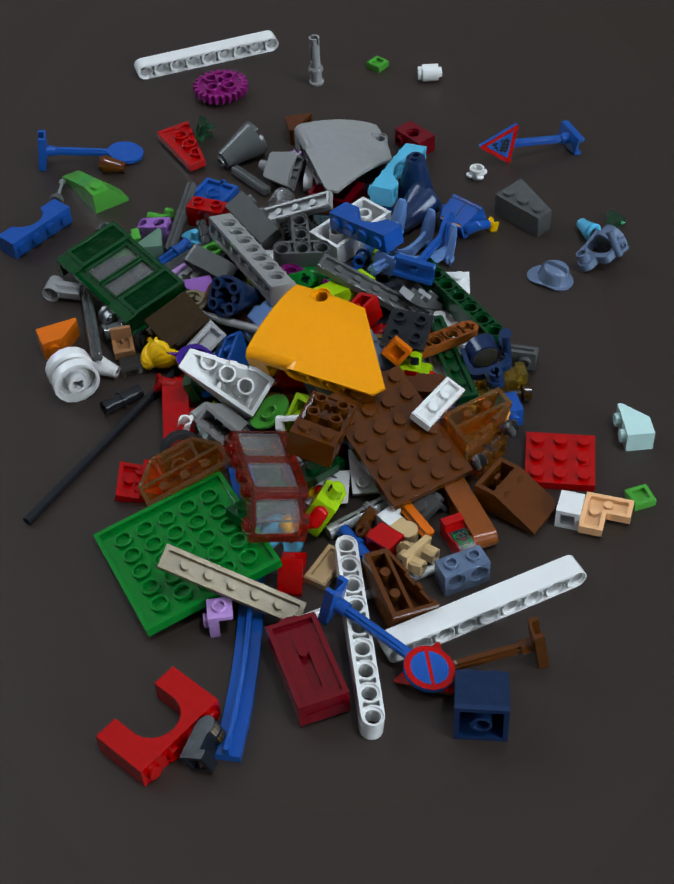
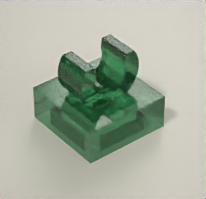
M199 116L195 133L197 141L204 142L205 136L207 138L213 137L212 132L207 130H215V125L207 123L206 117Z

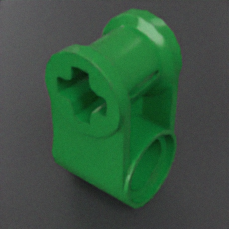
M302 270L288 274L296 284L309 288L320 286L323 282L322 274L316 270Z

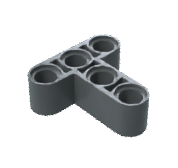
M300 212L292 214L290 218L291 241H279L273 246V259L280 267L285 264H295L300 267H316L324 253L331 255V245L328 241L310 240L308 217Z

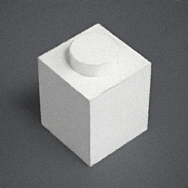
M561 490L554 526L578 531L585 494Z

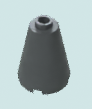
M249 121L244 123L217 153L218 163L222 167L229 168L265 154L268 146L263 135H258L255 131L258 128Z

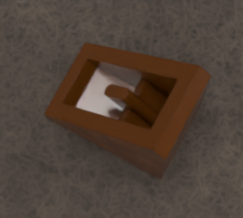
M312 113L285 116V129L290 145H295L294 130L296 126L301 123L312 122Z

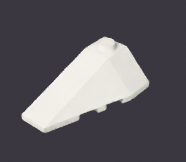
M191 348L178 366L181 371L220 402L227 404L244 419L254 416L275 379L257 367L240 364L233 360H226Z

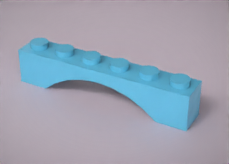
M405 143L398 153L393 156V159L387 164L386 168L381 171V174L375 178L372 185H369L368 196H370V200L380 206L392 208L398 200L397 180L401 178L407 155L412 152H420L426 159L427 146Z

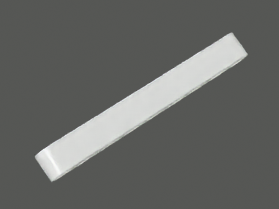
M266 30L139 58L135 61L134 68L141 79H151L271 52L277 49L279 42L272 31Z
M350 535L340 536L335 543L334 562L337 578L342 575L349 580L344 599L351 603L354 609L370 619L358 543ZM345 616L343 617L359 731L365 739L375 740L381 737L383 733L385 710L373 636ZM369 721H374V722H376V724H371V723H368V722H369Z
M566 555L388 628L385 631L411 649L424 645L433 646L436 642L442 644L576 588L586 580L587 574L572 555ZM377 639L390 662L396 663L404 660L402 656Z

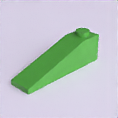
M77 170L62 176L72 190L96 214L129 201V198L119 188Z

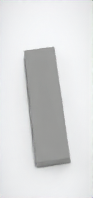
M331 190L264 209L268 212V218L271 221L275 219L280 224L290 221L294 213L300 212L309 216L333 209V193Z

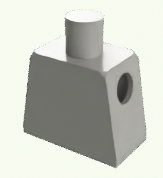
M271 152L268 160H260L258 168L260 171H264L263 177L270 182L290 191H295L305 158L297 152Z

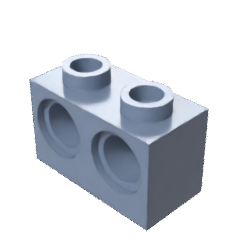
M477 545L435 560L434 580L446 597L490 581L491 562L481 546Z

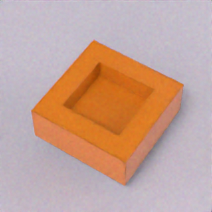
M395 335L382 349L381 354L398 366L412 353L413 348Z

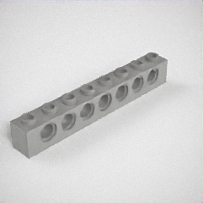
M231 213L209 217V235L271 306L276 305L285 293L296 285L295 281L287 275L286 271L274 261L270 254L263 249L262 245L251 236Z

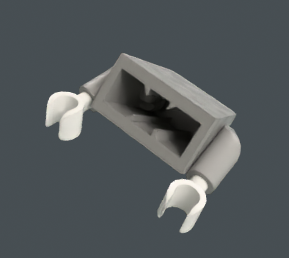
M204 402L192 410L189 415H181L177 427L184 424L183 430L189 431L192 422L195 421L226 449L228 448L229 451H224L221 454L218 463L221 459H225L228 462L225 469L230 467L235 459L234 455L241 451L240 445L248 438L245 429L248 424L247 421L225 403Z

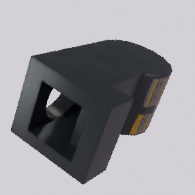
M206 715L201 717L196 722L179 758L191 770L214 772L218 763L214 759V755L218 745L225 738L224 728L213 716Z

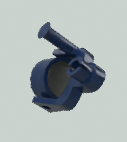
M503 328L499 331L498 344L491 334H480L470 339L465 348L460 349L462 359L472 380L485 379L489 388L493 390L503 388L505 385L504 372H507L512 367L511 329ZM501 354H502V356L504 357V359H503L501 362L495 364V363L499 360V358L501 357Z

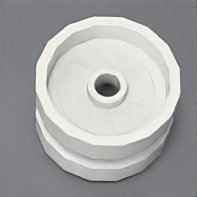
M66 347L60 349L46 363V376L55 394L63 401L79 402L94 394L99 387V372L89 354L82 348Z

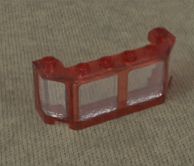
M231 431L224 437L223 445L219 447V458L223 459L224 464L231 463V467L235 468L236 482L240 483L241 498L245 499L247 505L246 517L242 518L241 529L243 533H246L248 543L306 542L310 515L306 514L305 501L306 497H309V490L297 456L285 452L288 440L287 431Z

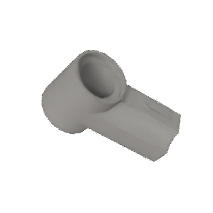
M56 275L48 279L42 290L43 297L51 302H56L59 298L82 301L81 296L85 294V287L81 283L64 281Z

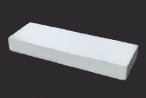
M446 377L411 413L409 418L428 432L463 395L465 389L449 377Z

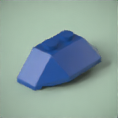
M240 330L226 336L221 342L222 345L216 350L215 355L249 366L246 360L247 346L242 331ZM207 390L201 392V396L204 398H215Z

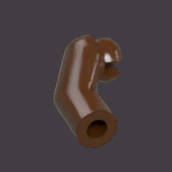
M370 505L355 525V535L363 540L371 529L372 521L379 513Z

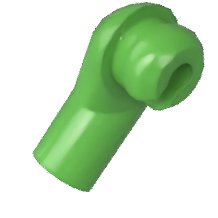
M167 207L164 209L163 214L148 212L146 218L170 217L173 220L175 210Z

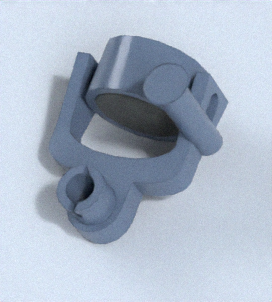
M606 225L601 230L596 229L575 255L578 258L577 263L580 270L586 272L593 269L598 263H610L614 258L623 256V253L629 249L624 234L613 225ZM597 247L601 253L591 250Z

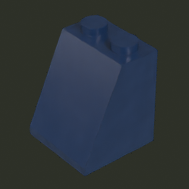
M456 669L453 739L508 742L510 720L509 672Z

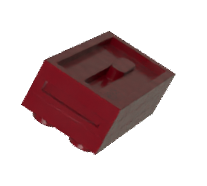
M315 612L301 616L293 615V617H286L281 619L279 623L265 627L269 650L300 727L351 710L349 689Z

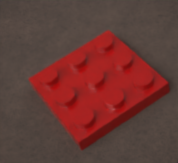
M526 432L525 472L543 489L594 492L595 436Z

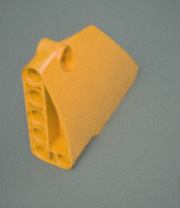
M299 284L294 285L272 308L246 349V360L249 366L259 368L270 377H273L277 370L280 369L285 371L292 379L332 392L344 391L347 388L374 396L386 390L365 308L331 295L327 288L312 289Z

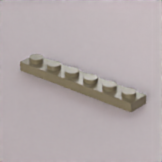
M168 543L165 545L156 569L277 620L293 617V615L301 616L307 602Z

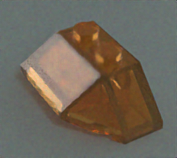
M190 436L149 459L138 489L149 507L218 471L222 473L229 466L231 460L221 442Z

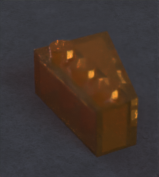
M497 387L442 414V427L467 461L509 419L512 401L500 387Z

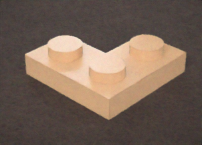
M587 491L578 525V532L602 537L606 520L630 524L634 500Z

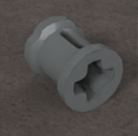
M120 319L109 325H100L106 342H110L111 339L110 328L124 326Z

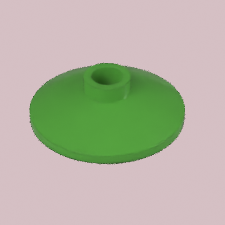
M274 394L265 398L254 416L250 417L251 425L257 430H265L274 426L275 417L277 415L285 416L289 408L288 398L283 394Z

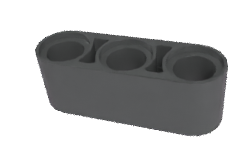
M193 244L182 259L193 270L205 276L210 275L212 280L222 275L234 276L238 270L227 259L197 244Z

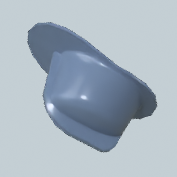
M560 260L545 261L542 265L532 267L527 272V278L531 282L556 291L568 290L574 283L573 277L569 274V267Z

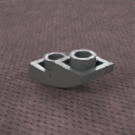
M403 285L398 291L407 300L419 307L427 309H441L443 307V304L437 300L439 296L430 289L428 292L421 287L418 291L413 287L409 290Z

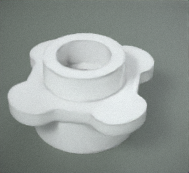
M472 164L466 176L473 180H483L484 175L487 174V169H484L482 164Z

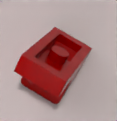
M283 551L282 558H280L283 566L278 568L277 590L293 597H302L307 553Z

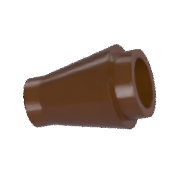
M108 155L100 156L98 169L103 171V173H125L126 162Z

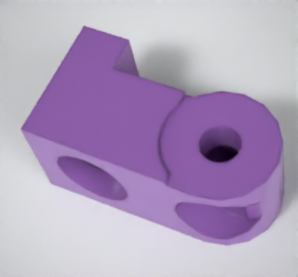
M170 217L142 218L137 226L141 240L157 228H160L163 243H166L172 221Z

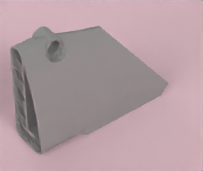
M346 119L320 120L301 123L294 130L297 152H303L306 164L317 185L323 184L325 190H331L332 193L338 194L358 177L392 160L387 135L382 133L379 127L372 123Z

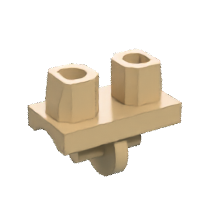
M425 534L416 543L401 541L397 545L396 556L399 560H402L403 565L408 570V574L412 572L420 577L427 569V562L434 565L435 560L439 559L440 549L431 545L432 537Z

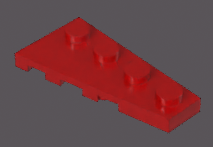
M188 121L157 132L158 139L189 171L198 170L206 166L205 158Z

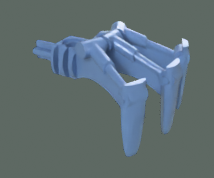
M399 198L392 213L391 221L402 226V234H404L407 202L406 199ZM428 209L420 235L412 244L403 249L394 248L388 253L378 250L374 255L373 264L367 268L370 271V275L375 276L382 272L392 276L396 263L394 257L397 253L418 258L419 256H415V254L422 247L426 249L433 240L436 220L435 210ZM452 223L445 245L436 250L430 257L436 263L443 260L449 267H451L455 259L454 252L457 238V225L455 223Z

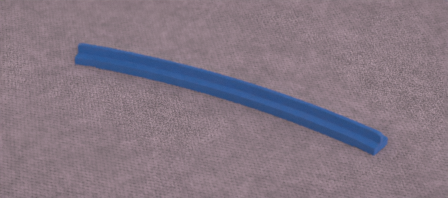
M236 459L237 466L228 467L232 489L238 498L242 500L256 492L251 463L242 465L241 459ZM259 517L254 521L262 531L261 519ZM265 576L256 581L265 585ZM242 604L238 606L233 664L221 726L226 734L214 755V759L240 763L256 695L264 626V614Z

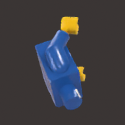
M456 194L452 195L448 203L442 204L440 207V222L442 223L447 212H453L455 216L454 223L457 225V236L462 239L479 230L487 229L491 232L498 230L499 222H494L493 217L487 219L483 207Z

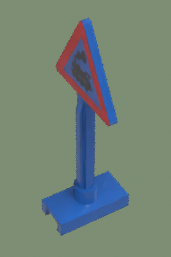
M568 120L561 121L558 135L516 139L519 125L514 123L479 144L480 149L506 163H510L513 149L523 146L559 143L565 144L574 155H581V150L578 146L579 142L585 141V138Z

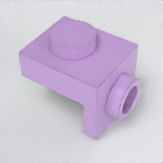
M225 597L206 599L207 613H203L204 628H209L211 638L221 637L220 621L233 619L232 600Z

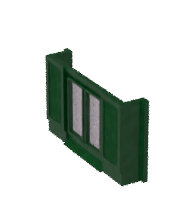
M114 221L65 251V254L56 259L59 266L58 270L63 276L70 273L117 316L124 325H130L133 339L138 331L148 328L144 321L146 318L176 298L180 293L186 291L185 283L181 278L158 261Z

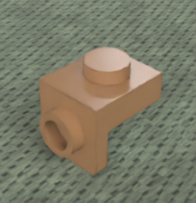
M130 325L110 328L115 360L135 357L136 353Z

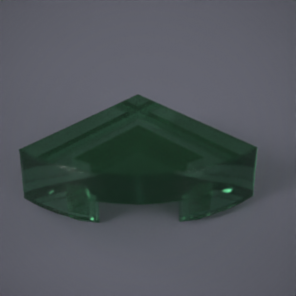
M610 210L607 213V225H613L618 228L625 224L626 218L614 210Z

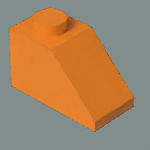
M76 317L35 329L39 345L46 360L58 350L72 347L80 336Z

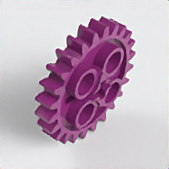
M217 69L216 72L210 70V73L204 72V76L199 75V78H196L195 82H193L195 97H198V100H203V103L208 101L209 105L213 102L215 105L219 103L224 105L225 102L231 104L232 100L237 102V98L242 99V95H246L248 91L246 76H243V73L238 74V71L232 72V69L229 71Z

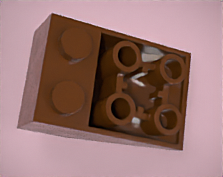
M313 390L289 431L285 452L330 468L338 454L357 405Z
M502 457L474 485V495L484 510L532 535H535L558 505V502L520 466Z

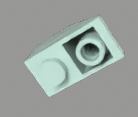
M618 403L617 411L613 413V423L615 427L618 426V439L620 443L623 442L625 451L653 449L655 431L650 417L623 403Z

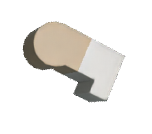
M387 507L377 514V525L383 522L404 534V541H409L410 543L418 541L417 525L401 516V508L392 511L390 507Z

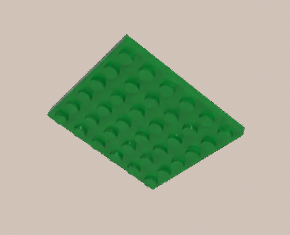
M221 471L93 534L148 637L207 607L206 599L223 597L156 569L167 543L255 581L283 566L281 559L255 521L240 527L226 517L225 509L240 501V499Z

